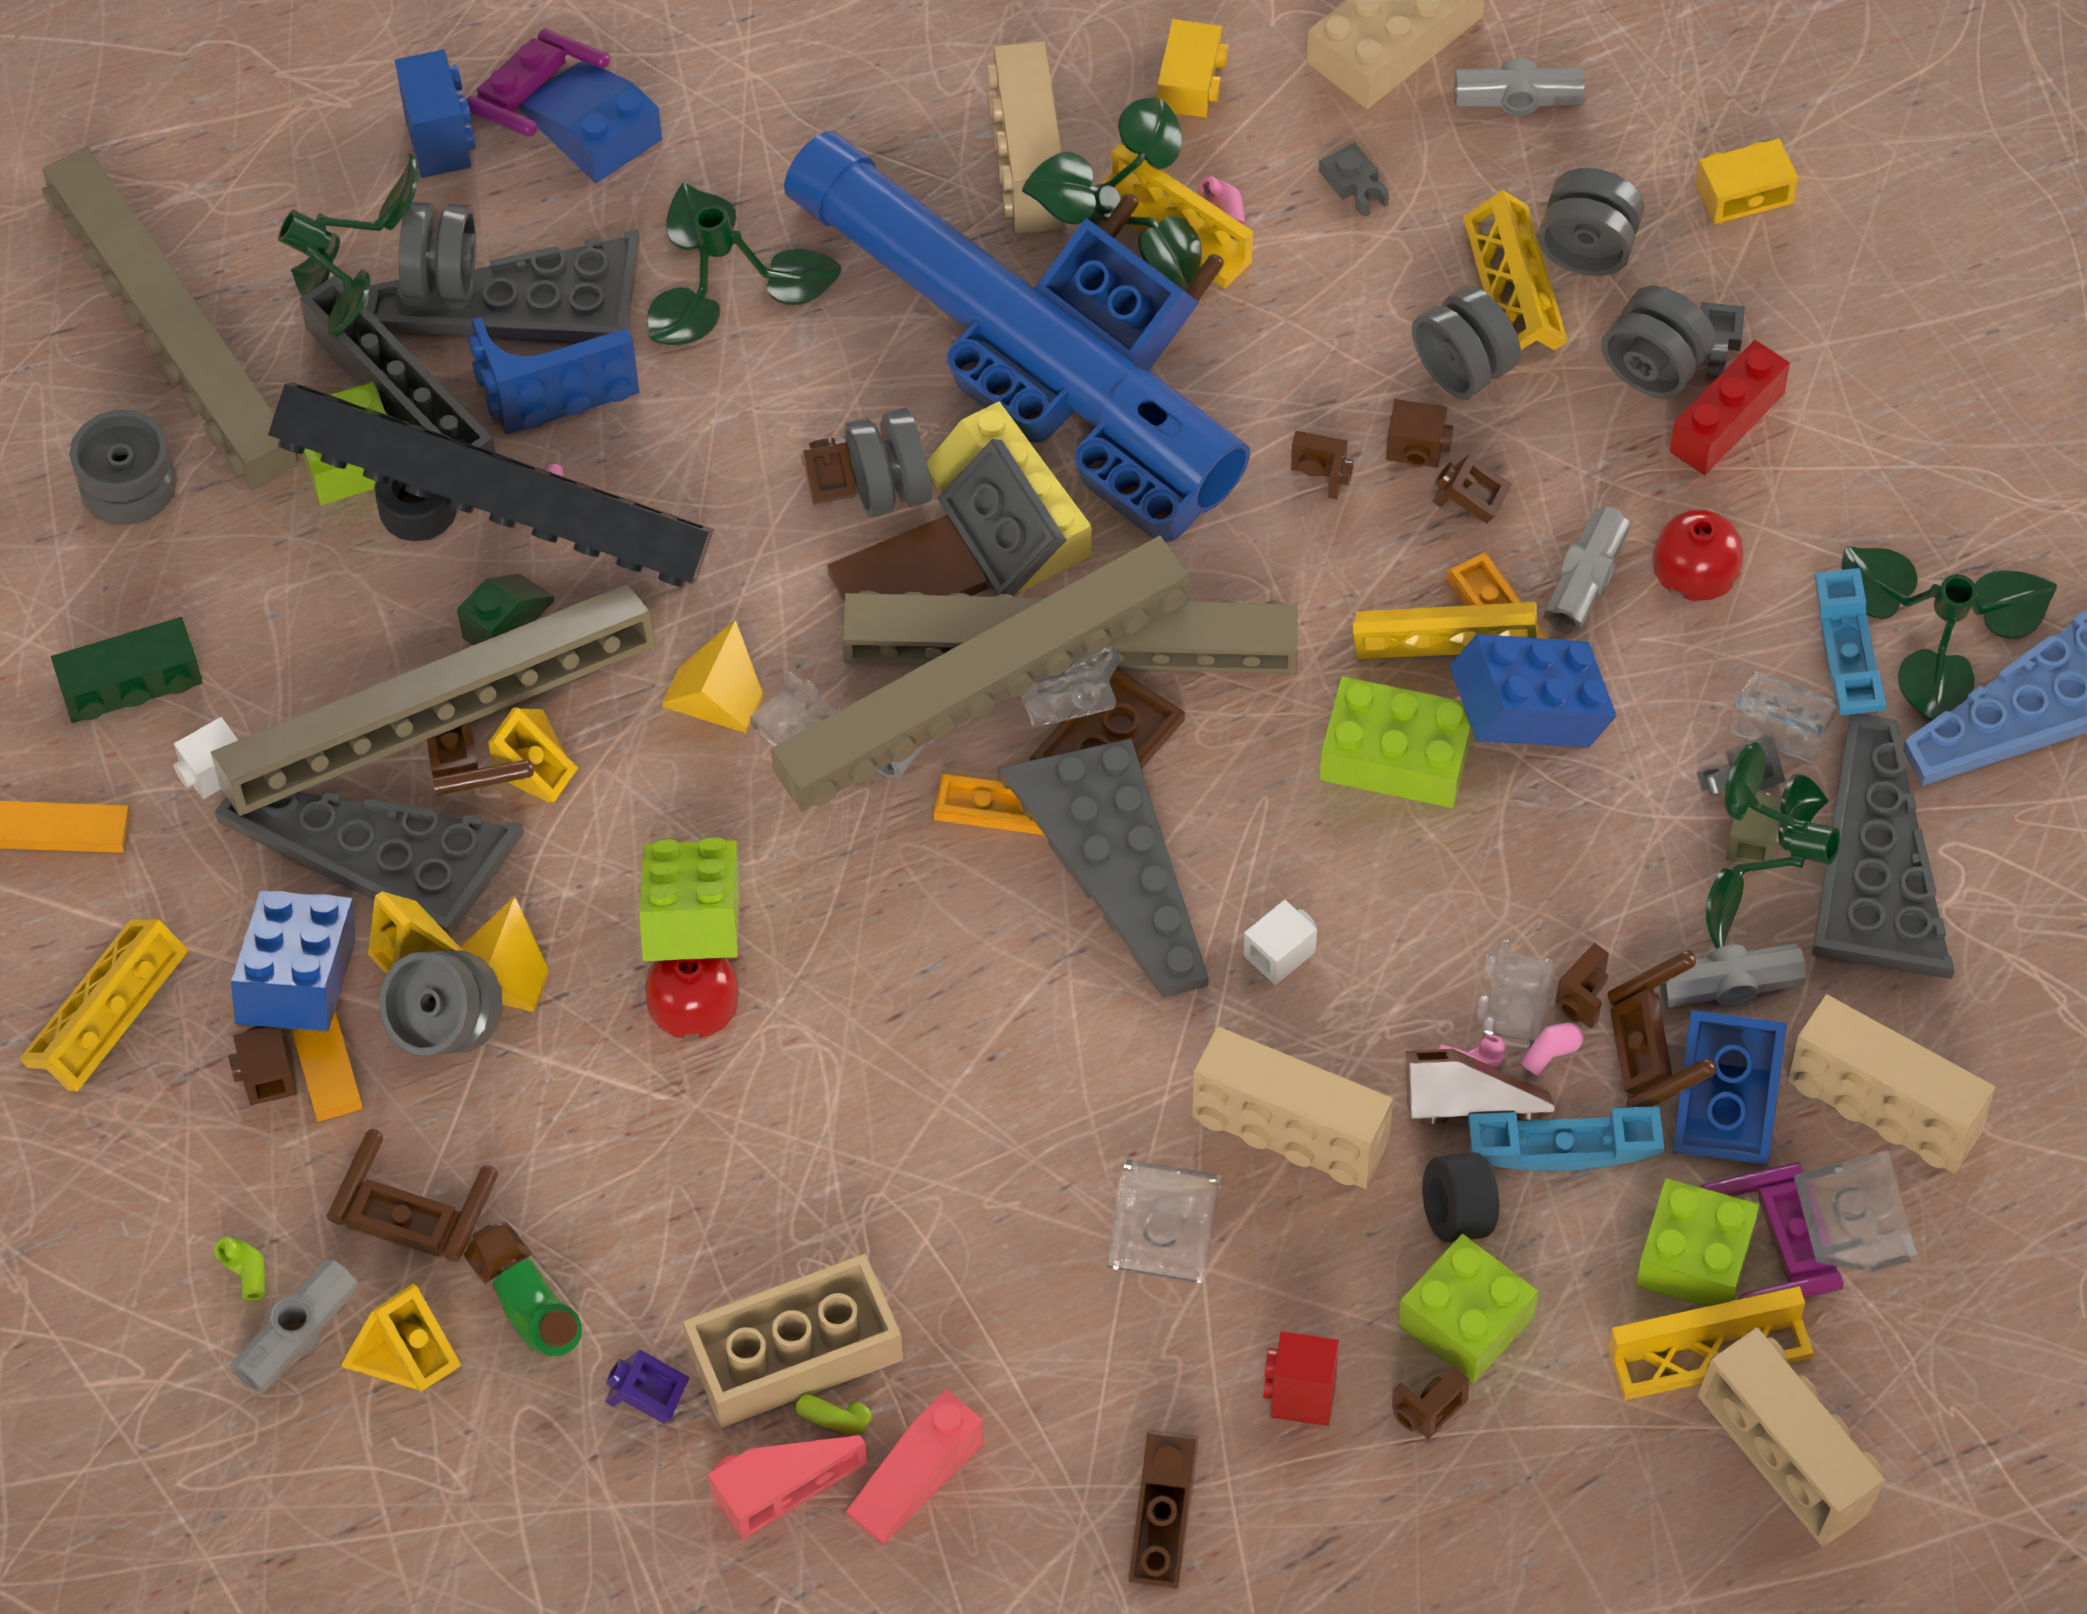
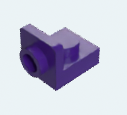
M639 1349L625 1361L619 1359L612 1367L606 1380V1385L610 1386L611 1389L605 1402L614 1407L619 1402L624 1401L665 1424L672 1418L690 1377Z

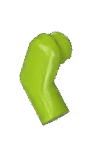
M222 1237L219 1239L214 1247V1256L224 1267L241 1277L242 1299L246 1301L264 1299L266 1297L265 1262L261 1252L238 1238Z
M805 1393L799 1398L796 1405L798 1416L820 1427L848 1436L863 1434L867 1430L865 1426L872 1419V1413L869 1408L860 1402H852L847 1407V1410H844L812 1394Z

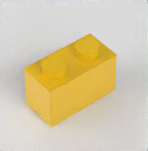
M1172 19L1157 83V97L1164 100L1175 114L1207 118L1211 101H1219L1222 77H1218L1217 72L1218 69H1226L1229 53V44L1222 43V26Z
M1780 138L1767 142H1755L1747 147L1725 153H1713L1706 158L1699 159L1695 187L1715 225L1794 204L1799 177Z

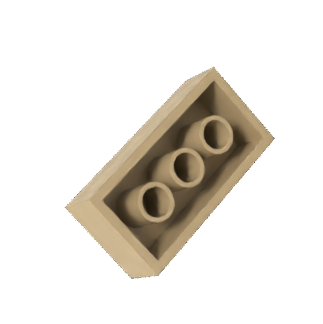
M1346 0L1308 30L1306 63L1368 110L1479 21L1484 15L1485 0Z
M1045 41L994 46V64H987V79L989 90L995 91H988L987 94L990 117H993L994 125H992L994 149L998 150L999 157H1004L997 158L999 183L1003 184V190L1007 191L1002 192L1004 217L1013 218L1015 234L1066 229V223L1052 216L1039 202L1022 192V187L1026 180L1042 162L1056 154L1062 153Z
M1827 994L1798 1035L1788 1082L1793 1084L1804 1096L1822 1100L1836 1108L1844 1118L1854 1122L1860 1121L1878 1131L1880 1136L1889 1143L1903 1145L1918 1153L1929 1165L1936 1168H1945L1956 1174L1983 1132L1996 1087Z
M1217 1026L1193 1072L1192 1117L1198 1119L1203 1126L1210 1130H1224L1239 1136L1245 1143L1254 1148H1268L1285 1155L1290 1162L1297 1166H1311L1328 1173L1331 1178L1341 1184H1355L1367 1189L1389 1145L1393 1098Z
M866 1253L683 1321L686 1347L720 1429L797 1401L805 1393L813 1395L903 1361L901 1333Z
M1756 1327L1711 1359L1698 1397L1824 1548L1869 1516L1885 1481L1882 1477V1469L1870 1453L1866 1451L1862 1453L1852 1441L1850 1431L1845 1422L1837 1414H1830L1818 1400V1393L1810 1380L1803 1375L1798 1376L1786 1362L1787 1357L1780 1344L1771 1337L1766 1338L1760 1329Z

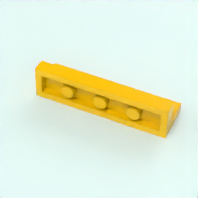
M1119 143L1112 150V172L1100 184L1111 180L1128 166L1138 154L1129 151L1124 145ZM1146 160L1133 171L1134 173L1129 174L1115 186L1121 199L1125 194H1133L1137 197L1139 205L1131 216L1151 217L1158 224L1167 216H1177L1188 222L1196 231L1201 243L1202 256L1199 270L1211 254H1217L1223 259L1224 266L1213 280L1223 289H1226L1252 263L1253 231L1162 170L1153 168ZM1128 224L1140 233L1149 229L1146 225ZM1230 235L1233 236L1234 238H1236V239L1238 240V242H1236L1235 240H1233V239L1230 237Z
M1501 190L1463 216L1483 290L1505 311L1512 325L1517 315L1524 317L1527 329L1518 334L1521 350L1537 340L1555 351L1566 344L1568 339L1529 207L1524 202ZM1494 214L1495 222L1489 236L1482 235L1479 223ZM1497 246L1504 248L1505 252L1498 271L1493 270L1490 264ZM1511 281L1515 286L1509 304H1502L1501 294L1506 282Z
M1536 602L1355 611L1356 622H1353V637L1357 660L1458 655L1476 634L1538 638Z
M130 919L21 1055L19 1060L27 1068L47 1069L68 1091L78 1092L189 950L159 919Z
M1800 1286L1612 1327L1608 1351L1624 1401L1702 1384L1711 1359L1719 1354L1718 1351L1723 1343L1734 1339L1739 1340L1756 1327L1760 1329L1766 1338L1771 1331L1791 1327L1798 1347L1784 1350L1787 1357L1786 1362L1793 1364L1811 1360L1813 1350L1802 1320L1806 1303ZM1714 1344L1712 1349L1707 1347V1345ZM1689 1349L1706 1358L1699 1369L1686 1371L1671 1363L1677 1352ZM1666 1354H1667V1356H1666L1665 1359H1663V1358L1660 1357V1356H1662V1355H1666ZM1644 1360L1659 1368L1653 1379L1632 1384L1626 1363ZM1665 1372L1670 1374L1669 1376L1663 1377Z

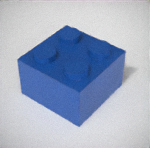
M445 49L394 60L404 116L421 178L470 168L468 150L476 149L471 125H464V123L471 122L467 99L463 97L461 91L456 92L463 89L457 64L449 66Z

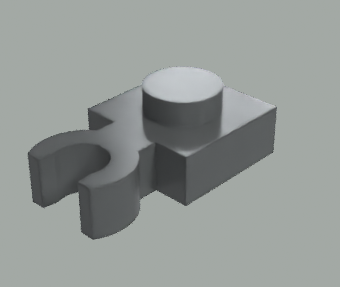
M1356 143L1319 161V172L1342 200L1351 195L1355 196L1356 208L1360 214L1364 216L1370 215L1371 204L1367 200L1369 198L1379 200L1384 207L1388 205L1389 191L1385 185L1378 182V169Z

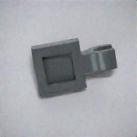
M1701 302L1700 309L1710 320L1716 334L1715 346L1708 356L1706 377L1717 378L1725 370L1728 350L1740 351L1745 307Z
M1764 736L1753 740L1761 745L1765 755L1764 776L1759 790L1786 781L1774 738ZM1746 743L1726 751L1729 764L1713 766L1697 772L1701 790L1709 789L1711 795L1725 791L1730 770Z

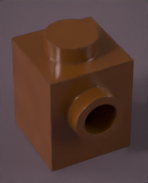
M1395 399L1388 430L1386 460L1407 463L1414 467L1428 466L1438 468L1441 451L1450 452L1454 426L1446 425L1447 407Z
M254 1026L244 1033L233 1035L237 1053L228 1055L234 1082H244L250 1106L297 1094L281 1028Z

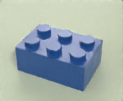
M1085 218L1035 286L1037 291L1137 367L1148 370L1152 368L1200 303L1087 218Z
M1476 634L1449 666L1476 741L1589 748L1617 716L1593 651L1587 641Z
M283 891L259 892L231 979L235 1024L329 1031L355 944L352 897L286 893Z

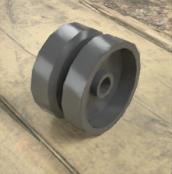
M1577 168L1564 172L1554 182L1547 209L1545 210L1537 235L1541 250L1551 261L1575 273L1590 276H1604L1617 273L1627 265L1634 244L1635 235L1637 234L1645 209L1642 196L1630 182L1611 172L1596 168Z
M412 202L403 216L400 231L399 281L403 296L405 298L427 299L433 293L435 286H437V290L443 300L467 301L472 290L476 262V221L472 206L449 204L444 208L439 219V214L432 203Z
M1463 286L1443 301L1442 306H1433L1412 322V337L1415 349L1423 365L1446 392L1458 399H1469L1484 389L1491 379H1499L1520 363L1521 347L1518 335L1510 319L1488 293L1476 286Z
M1651 285L1639 288L1621 311V315H1619L1602 337L1601 351L1610 368L1629 386L1649 396L1670 398L1678 396L1689 383L1696 369L1714 348L1716 334L1708 317L1695 303L1669 288Z
M906 407L883 414L880 423L881 435L876 425L867 417L847 422L844 426L845 442H847L856 488L862 505L870 518L893 511L896 502L895 490L900 500L909 508L929 503L932 499V487L925 451L914 419Z
M113 410L99 414L83 424L73 437L69 456L83 504L94 517L110 524L131 525L149 520L164 510L174 496L177 479L163 429L152 417L133 410Z
M465 950L410 953L395 962L384 977L379 994L380 1017L388 1036L401 1049L415 1055L473 1051L485 1044L495 1032L503 1009L502 990L494 970L481 957Z

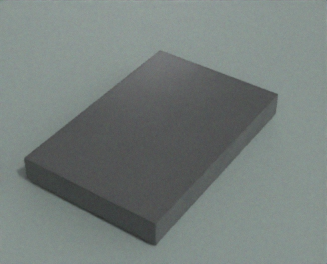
M991 439L937 498L998 594L1014 596L1067 541L1002 440Z

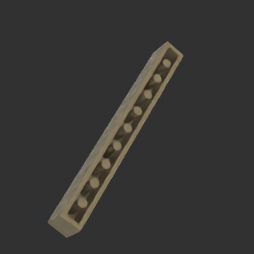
M89 147L42 168L47 185L42 188V193L52 211L58 209L63 214L61 217L63 225L71 239L79 238L83 243L81 249L92 269L97 267L103 272L101 278L112 298L119 296L123 301L121 307L124 315L133 328L139 325L144 332L141 335L149 353L153 357L160 355L164 361L162 368L171 385L175 387L180 384L184 390V393H182L183 399L194 417L199 414L205 421L203 427L211 443L215 447L220 444L226 451L224 453L225 461L235 477L242 475L250 488L253 489L298 466L296 453L279 447L280 439L268 435L275 414Z
M1159 535L772 747L773 772L801 812L813 805H824L833 799L840 790L853 783L861 784L869 780L878 769L893 761L901 762L914 753L916 748L931 740L938 741L945 738L956 726L971 718L978 719L985 716L994 705L1010 696L1015 698L1023 695L1034 683L1048 675L1056 676L1061 674L1072 662L1086 654L1094 655L1099 653L1110 641L1124 633L1131 634L1137 632L1148 620L1160 613L1175 611L1189 598L1190 574Z
M625 584L213 750L210 753L220 788L236 812L241 816L423 742L428 738L440 735L463 724L656 647L650 612L630 586Z
M875 591L845 593L843 624L844 663L924 665L1050 595L1038 598H1021L1009 594L981 597L969 596L964 593H952L948 596L924 595L919 592H907L902 595L879 594ZM1186 599L1183 605L1175 611L1160 613L1148 620L1137 632L1131 634L1124 633L1110 641L1099 653L1094 655L1086 654L1075 660L1068 669L1109 670L1114 666L1118 670L1296 674L1298 604H1285L1281 601H1268L1264 604L1240 603L1236 600L1195 602L1194 600Z

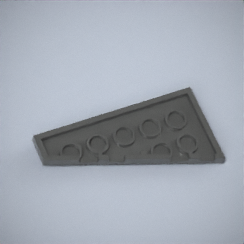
M1122 740L998 768V778L1006 789L1010 788L1021 802V809L1030 821L1034 820L1047 837L1048 845L1087 897H1092L1104 913L1103 918L1112 930L1116 929L1131 949V956L1161 996L1165 997L1208 987L1209 977L1132 740Z

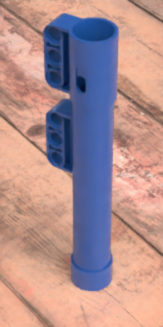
M825 131L815 136L804 145L793 159L784 182L785 194L792 201L825 226L836 228L967 329L951 346L947 354L948 366L957 386L984 408L1000 401L1030 442H1041L1051 437L1073 412L1087 421L1094 429L1079 444L1074 457L1083 483L1088 489L1154 539L1160 535L1165 542L1177 539L1201 513L1216 507L1238 484L1250 459V447L1150 370L1138 368L878 170L875 162L837 132ZM978 362L977 366L973 369L962 370L968 363ZM1000 387H1010L1004 394L994 395V392ZM1042 411L1035 419H1025L1031 412ZM1096 461H1107L1101 468L1089 469L1090 465ZM1128 486H1139L1134 493H1121ZM1160 511H1172L1165 519H1154L1155 515Z

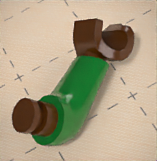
M506 1221L498 1222L493 1226L487 1225L474 1233V1239L463 1255L484 1284L496 1278L492 1286L507 1318L520 1338L530 1350L543 1356L560 1357L570 1353L578 1345L582 1336L580 1318L571 1307L562 1304L558 1300L533 1261L526 1259L532 1255L527 1245L522 1242L515 1230Z

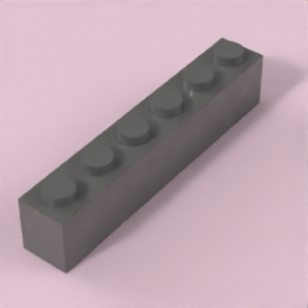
M336 276L328 279L300 298L306 330L360 386L371 382L375 383L384 410L389 416L496 453L493 437L365 306L362 307L357 317L336 340L329 337V316L337 299L344 291L343 283Z

